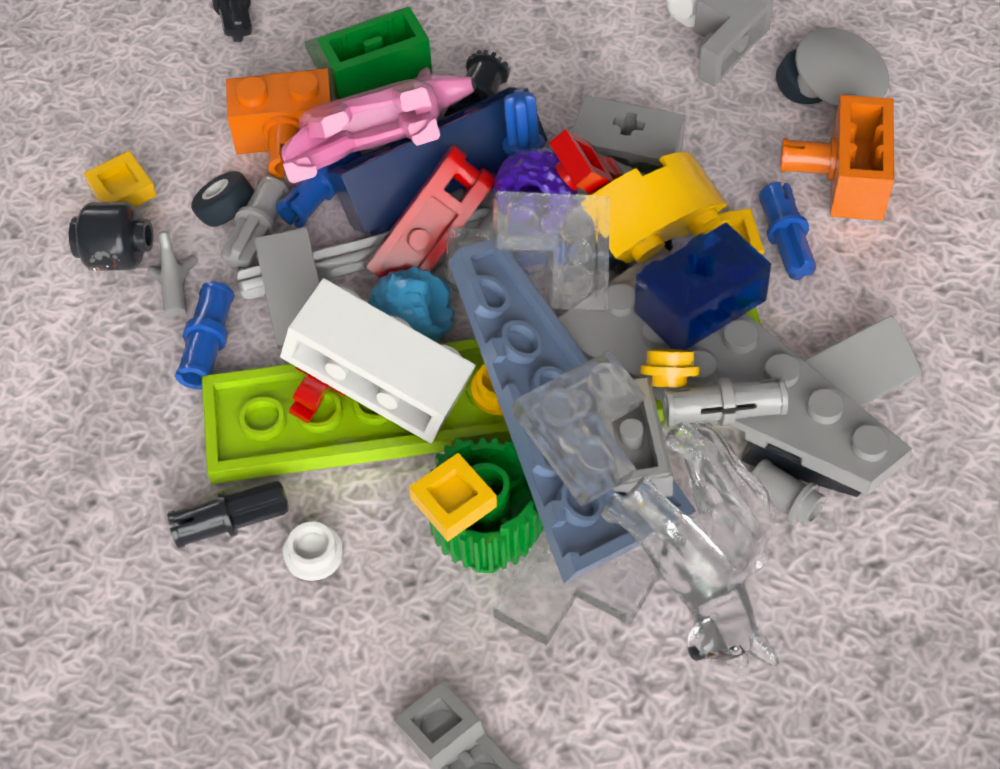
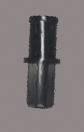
M212 0L215 12L220 15L224 35L231 36L234 42H242L243 36L251 35L253 29L248 12L251 0Z
M273 481L231 495H227L223 490L218 492L217 499L181 510L169 511L167 516L169 524H174V527L170 528L174 542L178 548H182L187 544L226 532L231 537L237 536V529L285 515L289 511V504L282 484L278 481Z

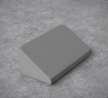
M892 315L804 360L861 407L922 374V370L900 324Z
M650 377L592 385L591 390L613 491L654 497L673 496V473Z

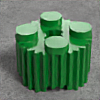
M457 438L454 440L455 446L445 445L444 454L437 453L435 455L436 468L459 453L496 494L497 507L448 542L429 521L431 535L434 536L436 546L442 547V553L445 556L451 554V559L454 563L462 560L464 568L470 566L477 573H494L500 568L507 569V562L511 561L516 565L519 563V556L527 558L529 556V548L536 549L538 547V539L543 538L544 532L516 449L510 441H505L503 445L499 444L497 438H493L491 443H487L485 438H480L478 444H474L472 440L462 441Z

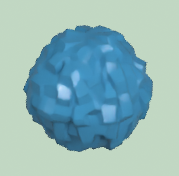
M417 267L390 272L388 275L381 277L370 292L368 304L389 316L403 319L412 329L435 342L443 338L446 332L450 331L455 316V311L450 307L451 288L447 282L434 276L432 272L423 271Z

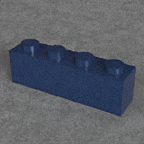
M509 87L437 120L440 133L437 140L417 146L413 143L412 139L406 137L383 145L327 171L352 228L365 234L370 232L371 235L390 231L452 145H456L467 154L465 160L479 171L482 168L487 169L492 174L499 171L504 160L509 157V154L505 153L502 147L503 140L507 137L504 99L506 95L514 93L515 90L529 92L528 88ZM537 114L539 134L543 136L546 143L548 140ZM452 177L444 190L451 194L462 188L464 193L466 187Z

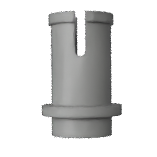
M763 459L759 462L747 481L746 490L749 493L757 495L787 514V521L793 526L798 522L806 527L810 526L820 514L826 501V497L819 493V486L816 483L810 482L806 485L773 465L768 459Z

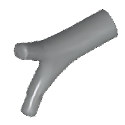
M161 231L158 234L161 249V268L152 265L147 271L149 275L156 278L161 284L164 315L166 317L185 315L184 281L188 271L198 263V259L192 255L182 263H178L174 255L169 232Z

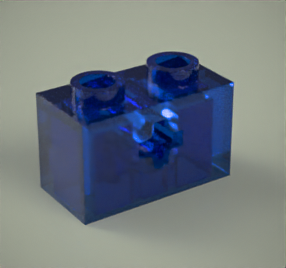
M725 222L707 234L702 233L695 236L685 247L663 260L652 261L636 275L634 312L671 349L687 350L766 301L772 264Z

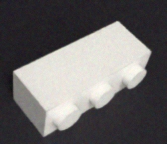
M324 278L289 326L280 358L431 444L461 396L476 366L463 358L454 348L436 343L412 329L403 319L387 315L363 301L354 291L338 287Z

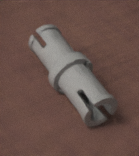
M782 376L775 377L774 379L732 383L726 377L715 379L714 385L677 389L664 388L662 390L663 416L667 427H674L675 425L718 421L720 426L733 425L735 419L777 414L779 416L786 415L788 411L786 383Z

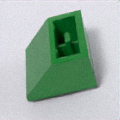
M410 6L305 41L306 50L316 68H328L334 101L399 81L414 79L426 67L430 69L432 74L430 41Z

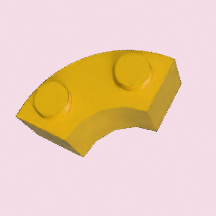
M683 151L664 155L659 159L663 167L644 176L635 168L602 187L579 204L616 259L631 263L634 260L637 263H642L656 255L665 246L664 242L676 237H685L689 233L698 236L709 230L721 219L718 212L728 204L692 153Z

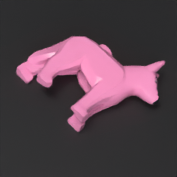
M426 67L414 79L403 80L368 90L304 112L298 122L300 130L282 147L283 166L289 182L296 183L316 176L318 169L337 162L352 152L377 147L406 137L412 139L413 143L417 146L437 140L440 136L436 122L438 116L450 106L472 94L476 89L475 80L469 76L431 74L430 69Z

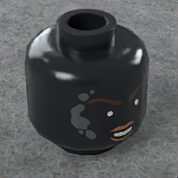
M130 202L87 203L80 210L79 215L74 216L69 224V245L72 255L75 258H80L84 266L92 271L134 270L142 262L144 253L151 251L153 247L154 234L150 220L143 219L137 206Z

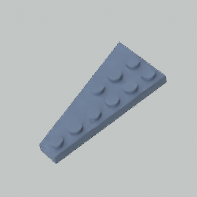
M500 237L459 248L449 261V265L563 584L679 526L690 518L696 510L674 479L673 496L654 497L613 491L591 390L592 385L605 383Z

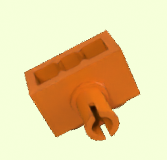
M328 68L226 79L227 118L236 155L269 151L268 170L270 174L276 178L285 179L284 161L281 155L282 147L300 130L298 122L304 112L333 101Z
M840 95L830 142L798 141L783 138L779 171L783 173L787 171L826 174L827 180H831L830 217L883 221L894 183V99Z

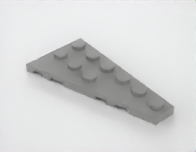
M665 247L650 259L634 264L558 317L595 371L600 374L606 369L628 380L649 376L652 384V375L640 374V364L646 363L647 349H678L694 351V365L700 366L699 376L687 377V387L714 385V381L717 378L728 377L732 383L774 379L775 377L782 376L788 392V411L786 415L779 416L777 414L738 418L730 426L745 432V440L763 448L770 443L800 458L802 466L866 495H869L909 462L912 448ZM652 386L654 398L662 401V390L664 388H677ZM709 421L708 423L716 426L718 421Z

